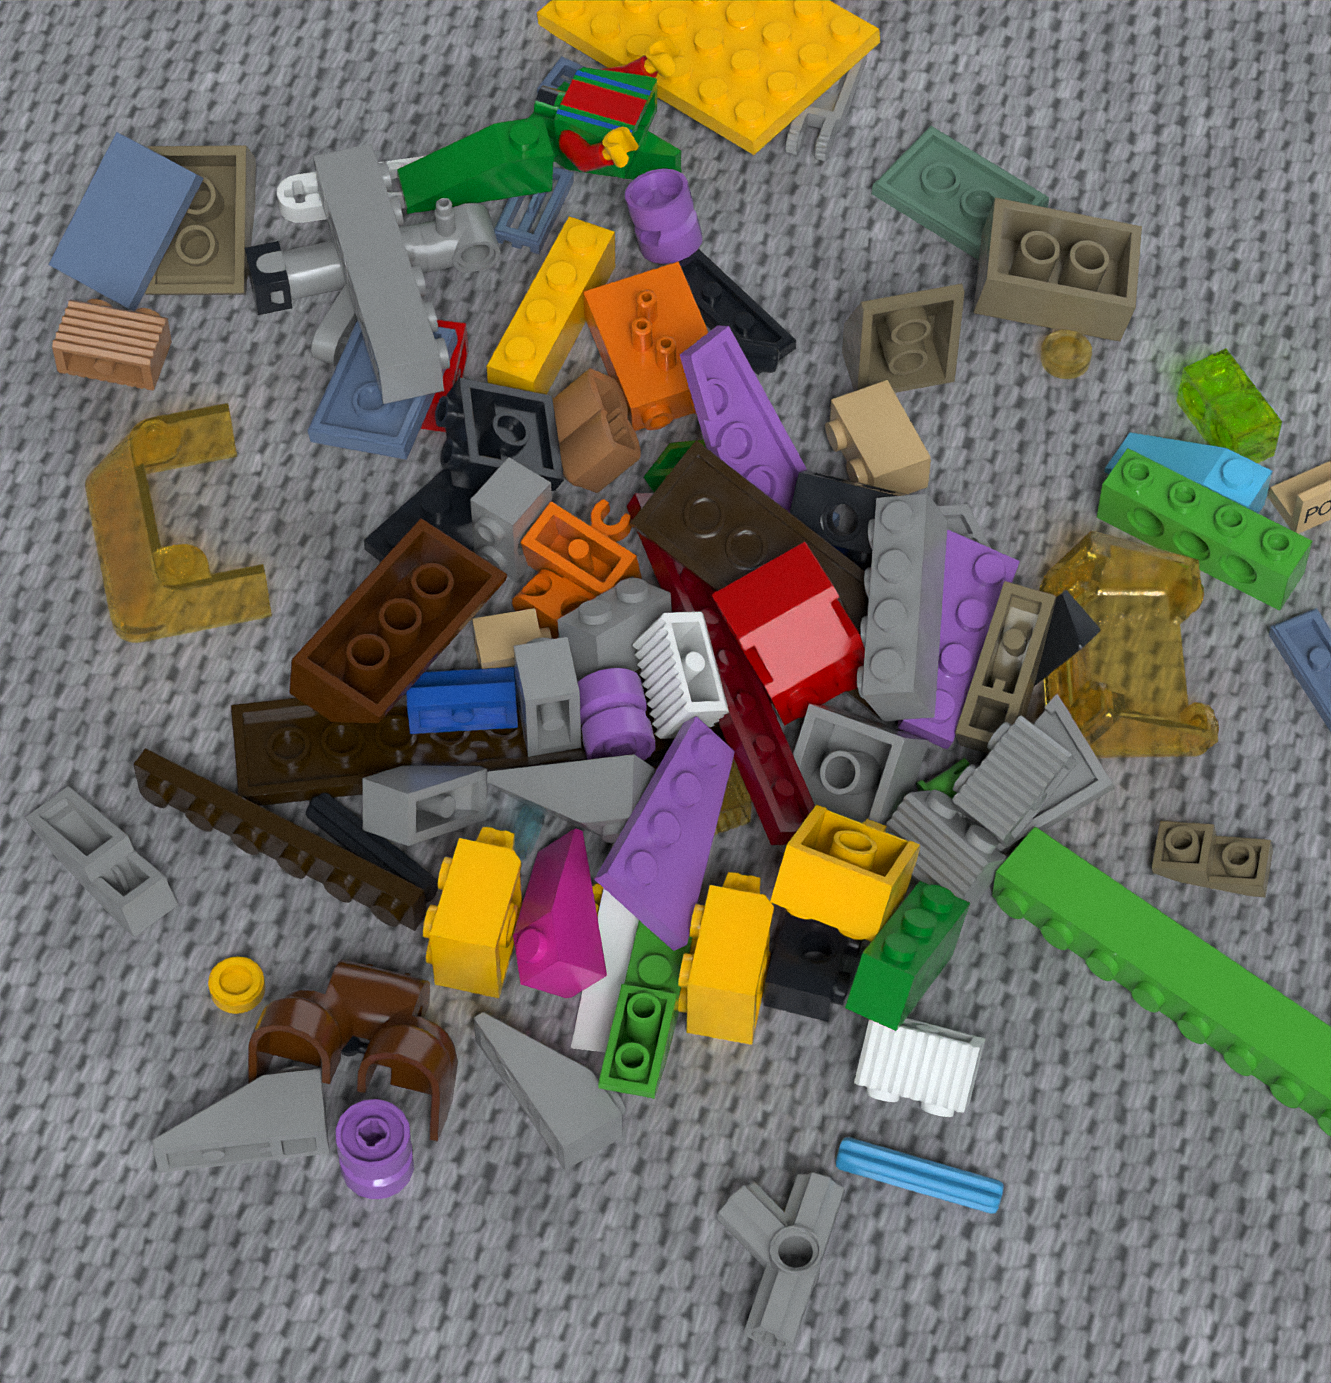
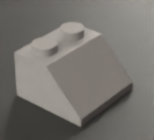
M809 704L793 756L815 806L817 804L825 807L829 811L860 823L869 819L886 826V823L892 818V814L898 810V805L904 801V797L913 791L929 740L834 706Z

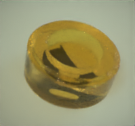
M1058 330L1045 338L1041 350V363L1044 369L1052 376L1060 379H1074L1083 375L1090 367L1092 346L1089 340L1081 333L1072 330Z

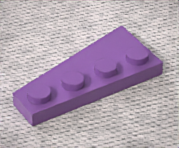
M718 325L680 354L706 448L790 513L798 474L807 469L730 327Z
M947 529L935 717L898 720V729L929 740V742L944 749H948L953 743L956 735L955 731L1004 581L1012 583L1020 561Z
M697 716L683 723L594 878L597 883L673 951L686 946L688 943L693 910L698 902L735 753Z

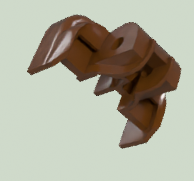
M341 959L333 971L325 994L317 991L298 990L289 993L284 998L274 1000L264 1008L248 1045V1084L266 1075L273 1056L321 1067L322 1061V1083L330 1084L341 1060V1050L351 1037L355 1036L371 1040L358 1070L357 1091L366 1093L377 1065L391 1068L390 1085L432 1095L429 1140L438 1142L453 1102L458 1059L454 1043L448 1033L439 1025L424 1019L430 1003V983L428 980L412 977L410 973L406 972L405 974L376 968L373 967V964L369 963L364 965Z

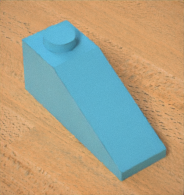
M1131 432L1109 461L1104 471L1110 474L1126 449L1129 448L1258 514L1265 505L1273 472L1227 448Z

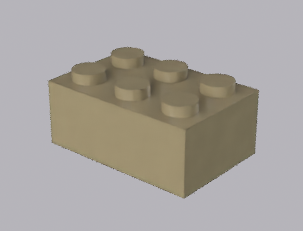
M995 198L981 234L973 313L1120 342L1136 308L1142 226Z

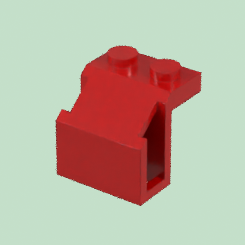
M806 542L712 594L725 624L760 679L784 726L798 718L805 717L809 704L822 705L845 691L858 688L857 671L860 666H864L865 647L859 632L838 601L840 597Z

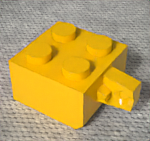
M816 804L786 846L770 902L786 908L795 917L814 919L837 928L846 937L857 940L865 939L872 942L906 896L920 851V844L886 833L887 826L866 819L863 823H860Z
M482 827L476 841L459 838L453 858L444 857L438 877V889L443 890L438 906L429 905L423 925V937L429 938L426 963L433 965L435 985L494 998L500 997L515 947L513 933L522 907L521 860L514 851V833L506 830H496L491 827Z
M728 872L722 887L709 885L705 905L695 904L689 934L692 937L690 954L684 953L678 981V986L681 987L678 1012L687 1013L686 1033L753 1044L765 979L771 959L769 942L770 927L774 913L772 903L766 895L760 894L759 877Z

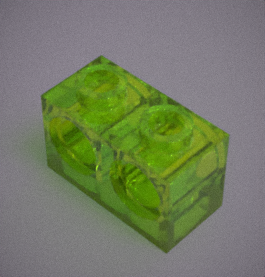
M1227 348L1183 368L1176 402L1208 445L1227 448L1256 463H1260L1275 455L1282 421Z

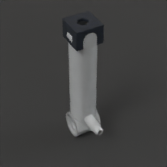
M441 198L436 202L435 220L399 227L400 232L409 231L415 253V260L410 261L411 267L420 266L422 273L452 267L460 272L470 273L489 269L500 258L501 251L489 211L480 204L467 203L453 208L451 200ZM279 241L244 248L248 277L258 315L292 309L293 299L342 290L346 284L333 241L281 251Z

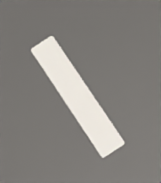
M603 888L597 918L607 976L582 990L571 1044L572 1049L606 1052L621 985L625 983L639 919Z

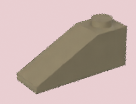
M1004 581L955 731L960 746L989 754L991 750L987 748V745L996 730L1005 722L1013 725L1019 716L1026 717L1057 599L1055 595Z

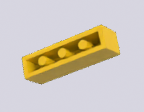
M570 216L568 217L487 364L488 383L547 395L586 322L583 292L606 285L615 269L614 231Z

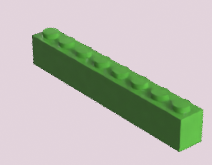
M1034 827L995 873L992 897L996 899L998 906L1014 919L1024 918L1041 930L1047 942L1060 950L1068 948L1083 958L1088 968L1100 979L1105 981L1115 980L1131 991L1134 1000L1145 1010L1153 1013L1160 1011L1176 1022L1180 1032L1190 1041L1196 1044L1206 1043L1223 1055L1225 1062L1235 1072L1243 1076L1253 1075L1270 1087L1273 1096L1283 1105L1294 1109L1299 1107L1317 1119L1320 1128L1331 1137V1026L1049 835Z

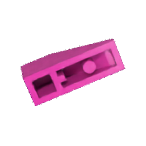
M576 828L537 853L513 933L520 984L563 998H572L607 976L584 835L582 830Z

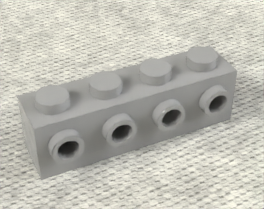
M928 493L876 498L875 519H871L868 524V539L873 551L871 567L866 569L864 575V585L869 598L868 616H864L861 621V639L865 647L864 666H860L857 671V687L860 696L867 701L883 721L935 717L948 521Z

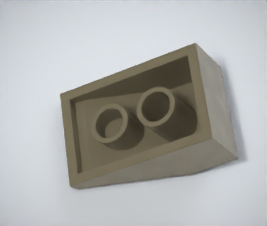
M246 145L147 146L148 149L204 179L145 294L246 295L248 270L244 248L251 247L256 187L255 156Z
M962 283L860 302L845 321L843 329L842 354L854 391L888 380L895 393L955 382L965 294Z

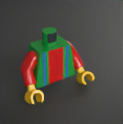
M663 36L656 38L648 45L644 56L626 65L604 69L586 67L578 69L567 92L541 86L535 100L534 113L554 119L555 146L580 171L589 172L601 169L616 177L625 179L657 112V78L655 77L658 73L663 77L673 75L676 64L672 58L679 55V50L668 37Z

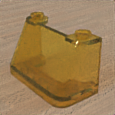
M1091 530L1046 573L1040 584L1039 591L1057 597L1064 590H1067L1098 625L1101 631L1080 651L1044 678L1045 703L1047 705L1056 694L1059 695L1097 758L1198 757L1218 742L1219 723L1210 705L1198 702L1188 705L1180 624L1193 612L1197 611L1203 601L1204 587L1200 578L1199 560Z

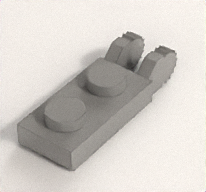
M867 55L792 121L785 148L787 153L795 155L799 153L803 146L807 126L821 129L815 143V159L828 160L834 145L836 132L840 133L867 63Z

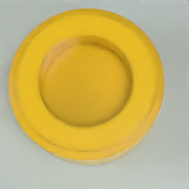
M236 956L224 959L212 969L209 975L208 986L212 1001L225 1012L233 1014L248 1012L255 1008L264 997L265 980L263 972L259 965L249 958Z

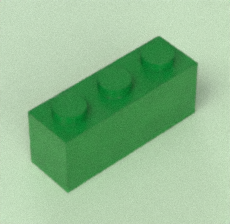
M919 881L863 952L845 1008L897 1031L951 959L970 902L956 897L949 889L943 886L929 885Z

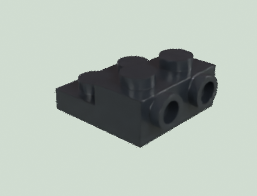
M459 377L448 394L440 398L436 407L435 421L437 426L446 429L447 437L441 450L440 462L443 469L451 470L453 486L480 490L508 457L551 482V491H556L564 481L552 396Z

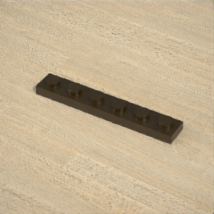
M146 748L134 762L133 766L139 791L154 806L166 808L169 805L185 813L187 819L199 829L211 832L214 828L230 836L233 843L244 852L251 855H258L261 852L277 860L278 865L289 875L298 879L308 876L324 884V888L334 898L345 903L355 900L369 907L377 919L389 926L397 927L399 924H402L416 931L425 918L424 889Z

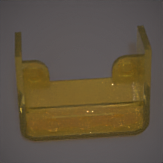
M228 403L151 417L140 421L97 464L86 478L85 490L110 619L114 632L125 641L140 643L272 617L263 564L210 574L207 557L199 548L189 544H177L161 548L146 474L237 457Z

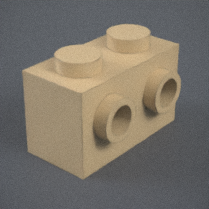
M888 380L831 399L830 421L825 423L826 435L832 449L835 452L841 450L847 461L846 468L851 481L906 494L928 487L931 457Z

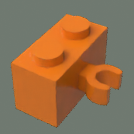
M605 499L599 501L593 507L591 512L592 524L590 526L551 501L520 542L528 566L538 572L542 569L554 572L562 578L569 579L595 596H599L615 587L624 579L630 577L642 579L637 555L616 543L626 538L632 529L630 526L631 516L625 513L617 524L606 525L603 523V520L609 514L610 506L609 502Z

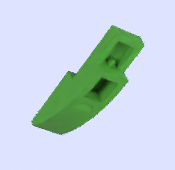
M639 920L625 983L621 985L599 1078V1089L655 1099L679 1015L678 1003L681 987L678 986L681 963L684 953L690 954L692 937L689 936L686 946L673 951Z

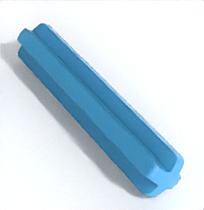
M851 1137L843 1138L836 1157V1167L839 1170L990 1214L996 1213L1003 1195L1004 1185L999 1180Z

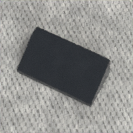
M1064 590L1056 597L1034 686L1080 651L1101 631L1098 625L1067 590Z

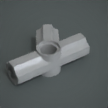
M814 1172L810 1174H797L785 1212L755 1182L748 1186L743 1185L729 1197L726 1204L718 1212V1221L765 1268L744 1330L745 1336L753 1339L759 1346L775 1351L782 1349L793 1350L812 1290L819 1280L820 1266L845 1193L844 1187L836 1184L831 1177ZM796 1254L806 1258L809 1263L800 1268H792L785 1265L781 1259L787 1255Z

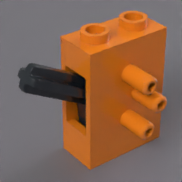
M679 261L584 291V315L608 376L617 381L623 392L628 407L627 419L634 431L643 428L658 430L670 424L674 419L693 413L696 414L680 354L709 332ZM736 338L753 371L767 373L776 371L780 357L779 345Z

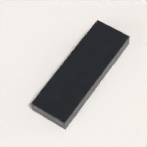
M700 249L688 258L679 261L704 323L710 330L718 325L729 326L735 338L775 343L780 347L779 360L796 349V339ZM754 371L757 375L762 373L760 371Z

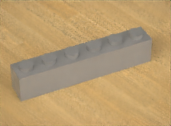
M372 144L313 156L318 193L383 404L444 391L442 370L450 368L449 355L444 338L435 339L433 332H438V323L432 301L423 303L421 298L427 295L422 269L420 266L411 267L410 261L415 260L410 233L408 230L403 232L399 230V226H403L404 221L398 196L389 197L387 193L393 191L387 162H377Z

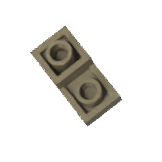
M1160 821L1152 871L1157 875L1181 883L1265 898L1273 855L1272 843L1268 839L1217 836L1214 824Z

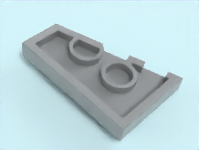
M1058 694L1044 707L1045 711L1033 725L1073 754L1077 764L1009 849L998 842L999 844L996 848L1002 854H1006L1016 848L1034 827L1044 831L1115 789L1111 779ZM957 811L960 818L966 820L968 825H976L961 812Z

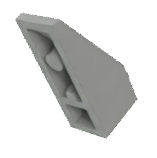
M633 754L487 772V782L518 801L599 835L605 842L615 843L655 774L656 769Z
M484 1012L474 1017L477 1044L564 1170L571 1168L623 1137L622 1115L626 1113L625 1106L616 1091L598 1088L599 1080L592 1070Z
M293 1066L281 1069L277 1074L263 1075L153 1139V1152L159 1173L329 1154L325 1096L321 1070H308L304 1067Z

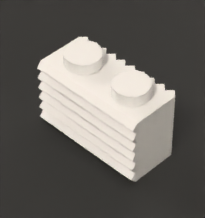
M702 612L663 613L632 645L638 650L635 654L640 659L637 666L642 669L640 676L645 679L642 685L648 689L645 695L650 699L647 705L653 709L650 713L654 718L652 725L657 728L655 735L660 739L675 738L683 723L696 716L710 728L715 726L714 723L719 722V719L723 718L724 714L729 713L704 614Z
M909 1018L904 1020L897 1031L869 1019L854 1083L859 1086H866V1094L878 1100L898 1102L901 1096L921 1101L920 1108L930 1114L952 1117L954 1111L964 1113L972 1097L985 1039Z

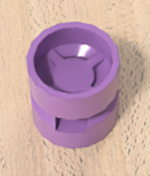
M657 169L641 174L630 182L625 190V201L630 218L635 225V235L640 252L644 258L653 263L669 264L688 258L696 252L702 243V231L697 213L693 209V198L686 177L673 169Z
M610 668L591 673L578 681L580 718L583 725L581 729L587 760L633 754L643 761L650 757L655 750V738L651 721L646 717V699L639 675L625 668Z
M380 1099L363 1100L350 1106L340 1116L335 1129L341 1175L347 1187L357 1195L369 1199H384L399 1193L409 1183L414 1171L410 1126L403 1111L393 1103Z

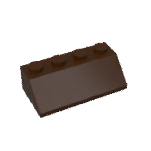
M421 518L292 658L289 694L331 722L379 723L506 581L507 574Z

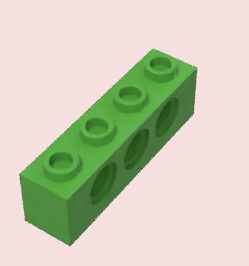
M1129 448L1126 449L1102 484L1097 512L1098 519L1279 611L1305 573L1312 540Z

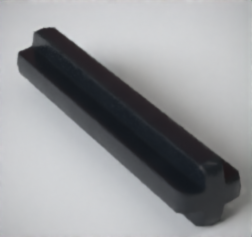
M321 793L311 799L305 812L306 817L351 853L424 889L425 904L433 900L438 891L437 878L386 838L363 830V820L328 793Z

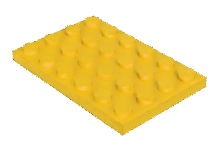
M551 0L537 12L538 24L608 68L626 65L644 56L648 45L653 40L663 36L668 37L679 50V55L672 58L676 64L673 75L663 77L658 73L655 77L657 78V97L752 155L761 150L880 43L879 28L830 0Z

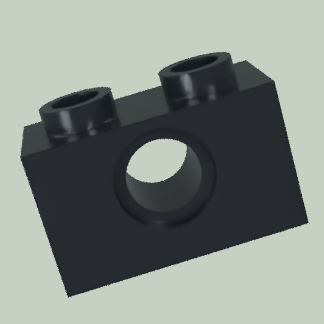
M805 470L798 474L790 513L830 545L849 549L847 558L872 564L873 550L868 539V524L871 519H875L876 498L908 494ZM840 504L849 505L858 515V525L850 534L840 532L833 523V512Z
M786 910L765 979L764 1006L828 1022L833 1004L843 1006L845 1003L851 973L844 972L843 969L847 956L858 957L862 940L846 937L837 928L820 921L795 917ZM809 952H821L828 956V958L815 961L804 955Z

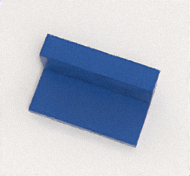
M515 667L424 672L406 692L410 734L518 728Z

